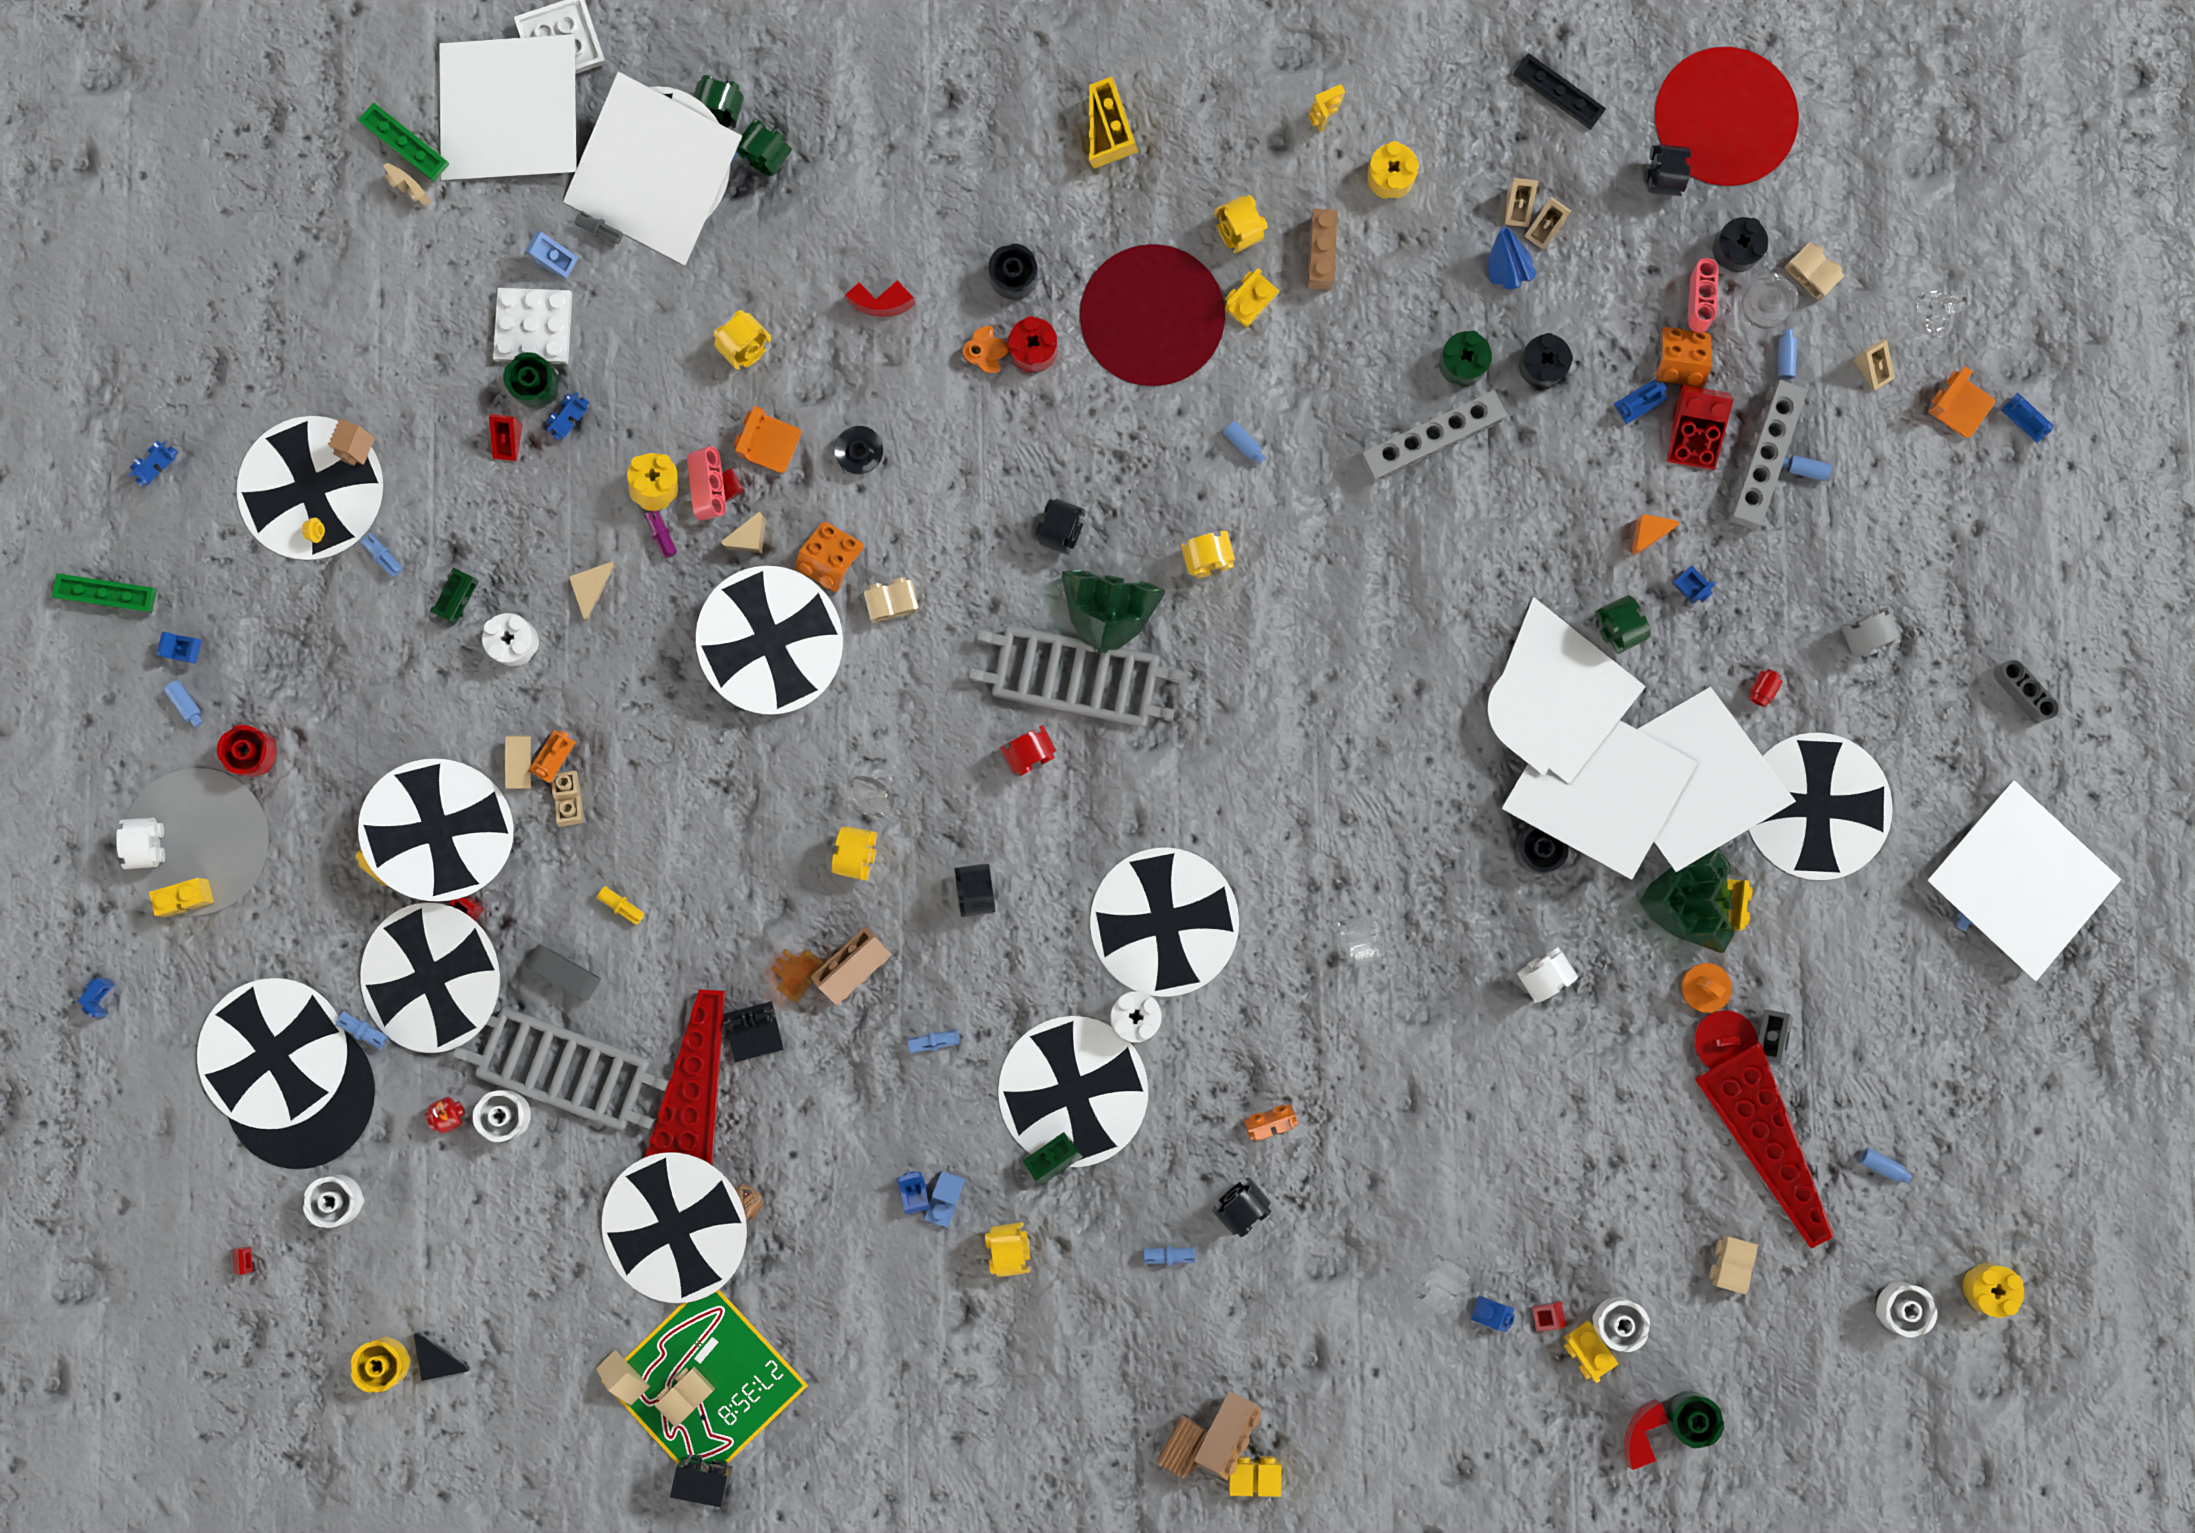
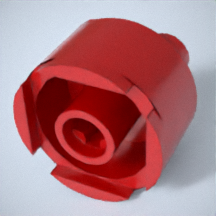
M1028 316L1016 323L1010 331L1008 339L1009 351L1012 361L1018 368L1026 372L1043 371L1054 363L1058 351L1057 335L1054 328L1047 321L1034 316ZM1036 342L1038 344V347L1034 345L1031 348L1029 347V343Z
M249 725L232 727V729L220 737L217 744V756L224 768L231 773L241 776L257 777L267 774L276 760L277 748L275 739L267 732Z
M1044 725L1039 726L1041 731L1038 733L1033 729L1010 741V747L1007 749L1004 745L999 747L1013 774L1018 772L1019 776H1022L1033 770L1032 764L1040 761L1043 765L1055 758L1053 753L1057 750Z

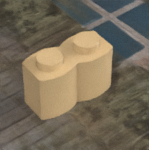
M1809 242L1785 266V269L1814 298L1821 300L1844 277V274L1838 263L1830 261L1825 257L1824 250L1819 245H1813Z
M906 577L894 579L892 584L888 586H883L882 583L868 586L867 591H864L872 623L919 611L912 580H906Z
M1723 1236V1239L1719 1240L1716 1246V1254L1719 1255L1717 1264H1713L1710 1271V1279L1713 1280L1712 1285L1747 1294L1758 1245Z
M695 1367L690 1371L685 1368L675 1378L678 1383L672 1389L667 1386L657 1396L659 1402L655 1407L675 1428L715 1390Z

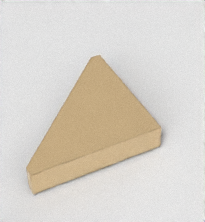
M613 562L569 576L584 620L590 618L589 615L596 601L599 600L612 570L615 568Z

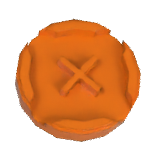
M1713 963L1697 964L1692 966L1683 976L1681 981L1682 996L1692 1009L1699 1012L1712 1013L1722 1009L1729 1002L1732 995V982L1722 967Z

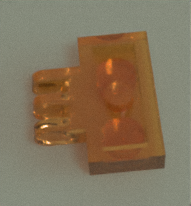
M806 948L799 958L787 949H784L782 951L783 955L790 959L786 962L778 957L776 961L783 966L782 970L775 965H772L770 969L783 978L776 990L798 1004L814 982L811 976L826 962Z

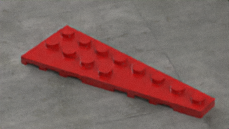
M699 989L690 1015L691 1018L682 1040L678 1058L674 1064L675 1067L670 1082H668L645 1157L659 1153H682L702 1159L713 1166L726 991Z
M1761 1043L1753 1044L1697 1076L1695 1081L1808 1246L1812 1249L1832 1239L1834 1236L1833 1230Z

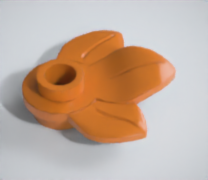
M983 326L973 333L972 340L965 343L962 354L967 362L977 364L982 371L997 373L1000 372L998 359H1001L1008 353L1009 344L1003 339L994 338L992 326ZM971 349H977L979 354H974Z

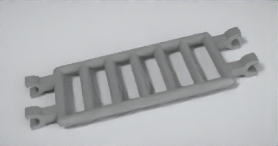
M1012 625L1005 628L1004 636L979 630L978 643L1001 646L996 674L971 668L969 679L974 682L992 684V694L994 697L1141 727L1147 724L1148 716L1173 721L1174 709L1152 706L1151 701L1156 678L1180 683L1183 671L1158 667L1160 661L1158 655ZM1014 636L1028 639L1017 691L1003 689ZM1038 641L1052 643L1042 696L1027 694ZM1062 646L1076 648L1066 701L1051 698ZM1086 651L1101 653L1090 706L1075 703ZM1110 655L1125 658L1114 711L1100 708ZM1134 660L1149 663L1138 716L1124 713Z
M502 1007L497 1017L491 1015L486 1025L493 1028L483 1054L476 1053L462 1046L455 1048L453 1057L478 1065L475 1073L477 1078L620 1131L625 1129L628 1121L648 1129L654 1128L657 1119L633 1111V1106L642 1083L665 1091L668 1082H670L668 1079L648 1073L649 1061L645 1058L507 1007ZM510 1019L521 1023L500 1076L487 1071L506 1020ZM532 1027L543 1031L544 1034L525 1084L511 1080V1076L529 1029ZM553 1036L567 1040V1044L549 1091L546 1093L534 1088ZM578 1044L591 1049L572 1101L557 1097ZM602 1053L613 1057L614 1061L596 1108L592 1110L581 1106V1102L599 1055ZM623 1062H627L638 1068L617 1119L604 1114Z

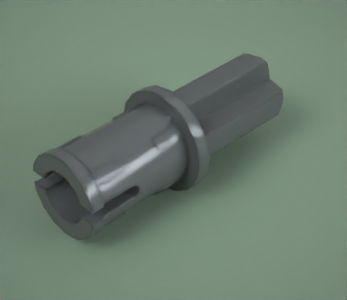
M580 211L576 216L575 225L593 233L594 237L601 236L615 244L621 242L623 233L605 224L604 219L594 218L583 211Z

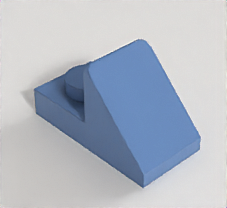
M541 231L535 232L525 250L527 254L536 259L535 263L564 278H568L578 259L576 255Z
M941 1171L932 1194L931 1209H928L924 1220L949 1228L965 1182L964 1178Z

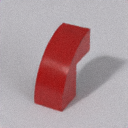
M898 280L876 299L860 282L845 294L847 302L855 309L877 317L898 315L916 305L914 297Z
M1656 1399L1642 1406L1634 1414L1627 1426L1624 1437V1456L1627 1466L1632 1470L1656 1462L1645 1432L1669 1423L1661 1402Z

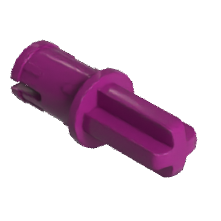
M659 510L652 511L653 517L651 512L646 513L644 518L647 520L653 533L652 539L656 540L665 558L673 557L677 554V550L669 535L671 531L669 528H666Z

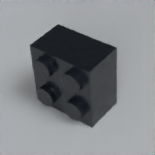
M693 1454L683 1457L676 1466L670 1498L721 1508L727 1497L733 1467L727 1466L728 1462L713 1459L712 1462L702 1461L703 1457Z

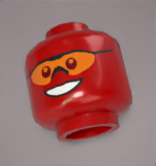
M448 1096L431 1103L428 1106V1112L425 1113V1117L432 1131L444 1134L462 1125V1116L465 1115V1110L460 1101L455 1102L453 1098Z

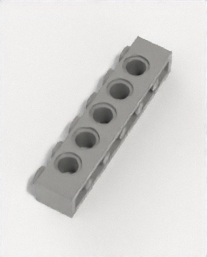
M1782 380L1769 387L1765 399L1768 400L1766 409L1762 408L1757 420L1760 423L1759 429L1754 431L1750 440V445H1753L1751 453L1746 454L1742 467L1745 468L1743 476H1739L1734 489L1737 490L1736 497L1731 499L1727 508V513H1730L1727 521L1752 530H1757L1762 526L1808 389ZM1776 405L1783 406L1785 414L1779 413ZM1769 427L1776 429L1777 437L1770 435ZM1761 450H1766L1770 455V459H1764L1761 456ZM1753 472H1757L1762 476V482H1757L1753 478ZM1745 495H1751L1754 498V505L1746 502Z
M1486 390L1481 391L1473 396L1474 400L1468 403L1460 401L1451 407L1452 410L1445 414L1442 411L1437 412L1429 417L1430 421L1421 424L1420 421L1410 425L1407 428L1408 431L1403 434L1395 432L1386 437V442L1378 445L1375 442L1364 448L1365 452L1362 453L1360 459L1372 483L1374 484L1504 422L1507 414L1495 390L1489 393ZM1470 410H1479L1482 418H1473ZM1448 421H1458L1460 424V428L1452 429L1449 426ZM1434 430L1438 434V439L1432 440L1428 438L1426 431ZM1408 440L1413 441L1416 444V449H1407L1404 442ZM1390 451L1394 454L1395 459L1388 461L1384 459L1382 453Z

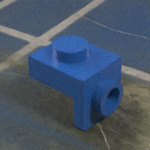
M1692 565L1672 583L1692 605L1698 600L1703 603L1713 594L1710 589L1715 585L1713 581L1708 582Z
M162 632L157 655L175 661L196 664L202 640Z
M97 978L90 981L85 987V993L77 1000L83 1006V1012L92 1018L106 1017L108 1012L98 1003L115 984L108 978Z
M911 1171L897 1177L906 1215L931 1209L926 1182L922 1172Z
M1479 1296L1471 1320L1495 1330L1507 1332L1515 1319L1513 1314L1514 1308Z

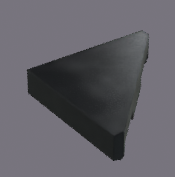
M420 1332L413 1334L421 1381L468 1372L470 1370L468 1365L466 1366L451 1353L438 1344L431 1342Z

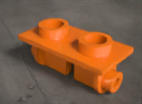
M554 730L528 771L551 783L576 742L570 739V735L565 731L561 730L558 732Z
M1291 1104L1279 1105L1271 1111L1256 1113L1244 1120L1250 1140H1256V1142L1273 1136L1271 1127L1275 1126L1277 1134L1294 1129V1126L1298 1125L1297 1116Z

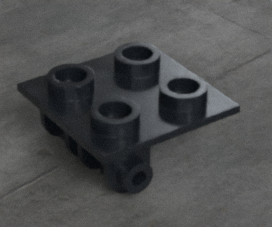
M772 1001L724 1013L725 1021H723L725 1030L728 1031L735 1062L784 1050Z

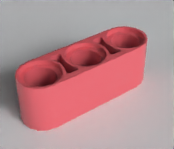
M1710 258L1701 259L1690 275L1688 325L1691 330L1697 333L1705 332L1717 314L1719 269L1717 263Z
M709 446L690 452L687 457L695 517L700 521H705L724 515L726 502L721 459L717 449Z

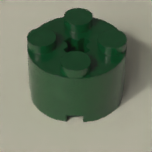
M703 75L701 80L697 82L693 97L702 102L712 112L719 124L726 128L732 126V129H734L737 125L744 100L742 93L739 91V85L732 81L723 82L715 80L711 76Z
M754 118L743 132L736 152L742 159L746 156L751 161L749 165L770 177L771 175L774 176L792 151V148L783 142L785 137L775 129L769 131L760 120Z
M1476 331L1456 333L1448 339L1440 354L1439 369L1441 374L1452 384L1466 387L1477 383L1484 376L1492 361L1490 345ZM1462 356H1464L1465 358L1468 357L1469 362H1468V360H1466V359L1462 360L1461 357H1462Z
M525 352L515 356V359L507 364L503 373V381L509 393L520 404L530 408H538L552 403L559 388V379L554 368L547 360L536 353Z
M1630 595L1615 600L1595 611L1596 617L1603 627L1600 630L1601 637L1606 643L1611 642L1617 654L1644 642L1651 636L1646 616H1640L1637 609L1641 607Z
M1683 1391L1673 1398L1667 1407L1666 1416L1669 1423L1666 1425L1675 1438L1688 1447L1696 1449L1711 1446L1719 1440L1724 1430V1421L1720 1408L1715 1402L1700 1393ZM1693 1417L1698 1419L1697 1423L1691 1421Z

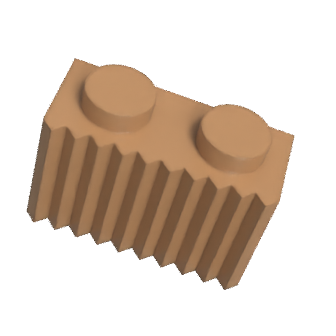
M343 419L337 420V428L332 433L331 442H328V445L334 449L333 455L355 466L356 462L364 465L375 438L361 426Z
M1181 1415L1160 1452L1157 1463L1183 1479L1187 1473L1192 1475L1197 1466L1194 1459L1209 1430Z

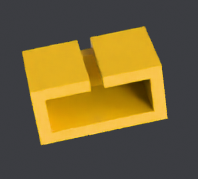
M194 878L149 892L154 915L158 917H169L186 912L188 909H196L214 903L209 880L203 878Z
M1240 1455L1237 1459L1238 1465L1235 1472L1229 1475L1230 1496H1253V1492H1258V1496L1281 1497L1282 1465L1280 1460H1275L1276 1457L1261 1456L1260 1460H1250L1249 1456Z

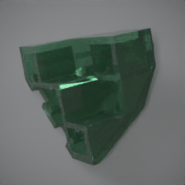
M1062 571V580L1071 622L1083 642L1093 647V650L1098 653H1108V650L1120 649L1140 634L1165 595L1164 589L1148 582L1124 583V578L1105 575V579L1091 574L1089 571Z
M1720 847L1675 872L1673 867H1670L1648 886L1639 901L1652 921L1675 937L1724 953L1734 936V925H1731L1729 922V909H1733L1732 890H1728L1727 875L1731 874V864Z

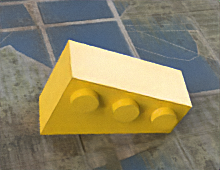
M1111 76L1090 84L1089 161L1093 169L1139 151L1113 77Z

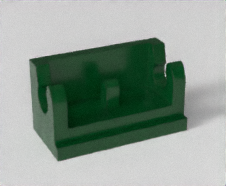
M453 567L450 579L435 606L431 607L430 612L457 624L479 581Z
M1063 1132L1028 1156L1023 1162L1034 1180L1040 1185H1044L1083 1156L1074 1146L1072 1139Z

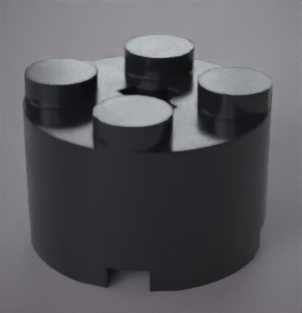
M1665 144L1652 145L1649 156L1650 160H1652L1651 166L1646 169L1644 182L1648 183V192L1651 194L1681 197V192L1686 190L1691 166L1687 165L1686 158H1691L1690 148Z
M1748 217L1735 218L1729 221L1717 234L1712 247L1714 258L1720 266L1729 271L1737 273L1747 271L1767 252L1768 235L1758 219Z
M1016 243L1001 246L993 252L989 260V277L993 289L1000 296L1013 300H1021L1034 290L1038 281V268L1031 250ZM1015 269L1018 270V273H1009V271L1013 272Z
M1552 333L1539 335L1527 344L1520 355V374L1528 384L1534 387H1553L1570 370L1573 354L1568 344L1562 338ZM1543 359H1548L1549 363H1546L1544 365L1541 361Z
M1057 498L1055 500L1049 499L1044 511L1047 513L1044 522H1039L1035 535L1039 536L1038 541L1040 545L1069 555L1068 548L1073 549L1080 536L1083 523H1080L1079 520L1080 516L1085 517L1086 510Z
M1529 826L1518 835L1514 844V851L1518 863L1525 870L1533 874H1545L1559 869L1566 862L1569 845L1534 826ZM1545 844L1544 852L1539 853L1537 850L1539 845Z
M989 863L954 868L961 917L996 912Z
M1250 1177L1245 1178L1246 1184L1243 1185L1241 1182H1238L1219 1199L1221 1203L1219 1208L1214 1205L1212 1212L1231 1234H1238L1240 1237L1247 1235L1252 1229L1251 1225L1258 1219L1262 1221L1271 1213L1269 1208L1271 1201Z

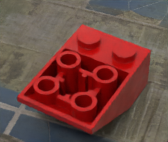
M1681 384L1674 411L1667 462L1710 470L1716 469L1734 401L1730 393Z

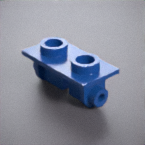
M1654 379L1614 403V406L1625 423L1628 424L1668 400L1664 394L1667 390L1663 382L1658 384Z
M574 392L572 395L568 393L560 403L563 406L557 414L553 412L545 421V424L548 425L545 431L549 432L552 429L554 431L552 436L559 441L562 437L565 439L566 435L574 427V424L568 418L571 416L578 421L588 410L587 406L590 402L583 397L580 400L577 399L578 392Z
M2016 393L2001 409L2006 416L2036 443L2054 429V425L2019 393Z
M157 440L147 450L150 455L144 461L138 458L129 467L132 472L128 476L131 477L135 474L137 476L135 481L140 486L149 485L160 474L154 465L157 463L164 470L177 458L178 451L172 446L169 448L164 446L168 442L167 440L162 444Z

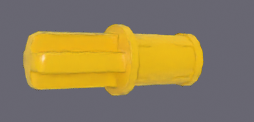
M604 886L596 897L614 910L613 913H619L635 925L639 924L644 918V912L629 903L627 897L622 898L607 886Z

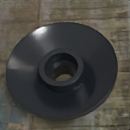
M853 426L844 430L838 436L834 453L838 464L845 471L852 474H865L874 470L881 462L883 443L874 430L865 426ZM862 448L864 454L857 456L855 454L857 449Z

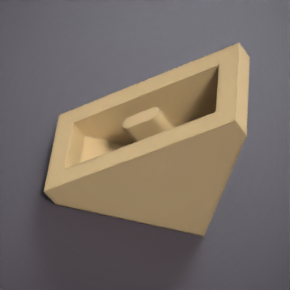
M1513 178L1507 192L1505 225L1529 227L1538 180Z
M1551 197L1524 237L1545 250L1566 221L1571 210Z
M1882 339L1864 350L1853 360L1874 391L1895 379L1886 339Z
M759 511L722 540L721 543L729 551L762 554L765 518Z
M616 1350L596 1368L607 1390L629 1405H632L650 1387Z

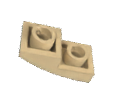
M386 163L383 165L388 172L385 178L393 188L398 186L403 193L407 191L414 202L419 200L424 207L432 202L424 190L408 174L391 164Z
M506 735L505 789H531V773L528 771L532 760L531 735Z
M577 771L557 773L552 780L556 823L559 827L583 823V811Z

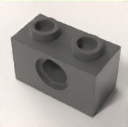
M1764 1009L1758 1042L1763 1047L1769 1065L1784 1067L1793 1018L1788 1013Z

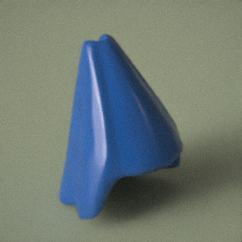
M1509 227L1501 228L1488 257V275L1492 284H1501L1505 289H1516L1521 286L1522 281H1531L1536 276L1537 271L1533 266L1532 256Z

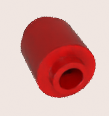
M1771 669L1760 671L1749 691L1750 696L1748 699L1754 704L1766 708L1769 703L1773 702L1783 683L1780 679L1781 675Z

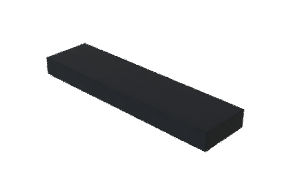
M1529 53L1513 73L1515 77L1590 130L1607 109Z

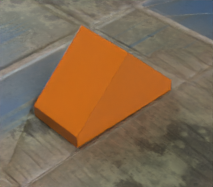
M1642 514L1637 518L1631 553L1634 556L1680 524L1677 520Z

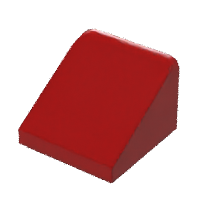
M732 468L722 473L725 502L745 492Z
M251 1246L233 1248L234 1274L244 1275L252 1272Z
M1561 1301L1532 1306L1537 1332L1560 1330L1566 1326Z

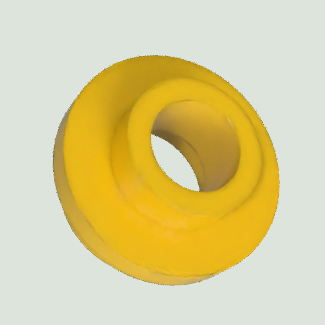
M310 518L308 521H305L302 525L303 537L313 543L321 541L325 533L324 525L318 518Z

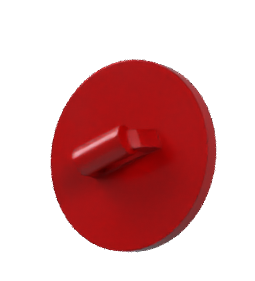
M1729 1010L1716 1011L1707 1015L1697 1026L1694 1035V1047L1697 1056L1709 1069L1758 1042L1756 1031L1751 1022L1743 1015Z

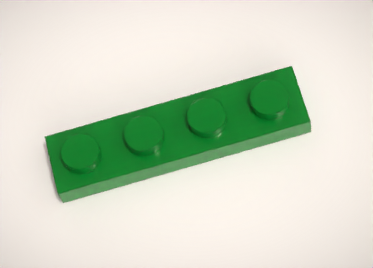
M373 102L358 119L364 127L433 182L448 167L449 163L376 103Z
M56 573L52 598L152 613L157 589Z

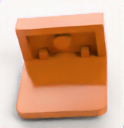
M1664 327L1661 332L1662 357L1656 372V381L1704 388L1712 368L1711 335L1706 332L1697 333L1692 330Z
M1966 366L1959 371L1953 370L1945 381L1947 383L1946 387L1943 390L1940 389L1933 397L1931 402L1934 404L1928 413L1964 438H1969L1995 404V399L1967 380L1973 371Z
M754 406L752 412L748 411L745 416L744 425L746 426L743 433H739L734 443L735 451L740 458L783 474L788 468L802 432L798 427L767 416L762 408Z
M822 522L800 549L795 570L837 593L842 587L846 571L863 551L864 544L833 525Z

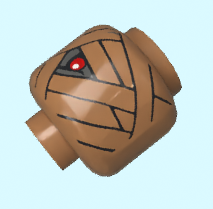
M742 1183L737 1188L734 1187L743 1205L746 1221L749 1218L753 1220L764 1204L761 1202L762 1195L749 1185Z

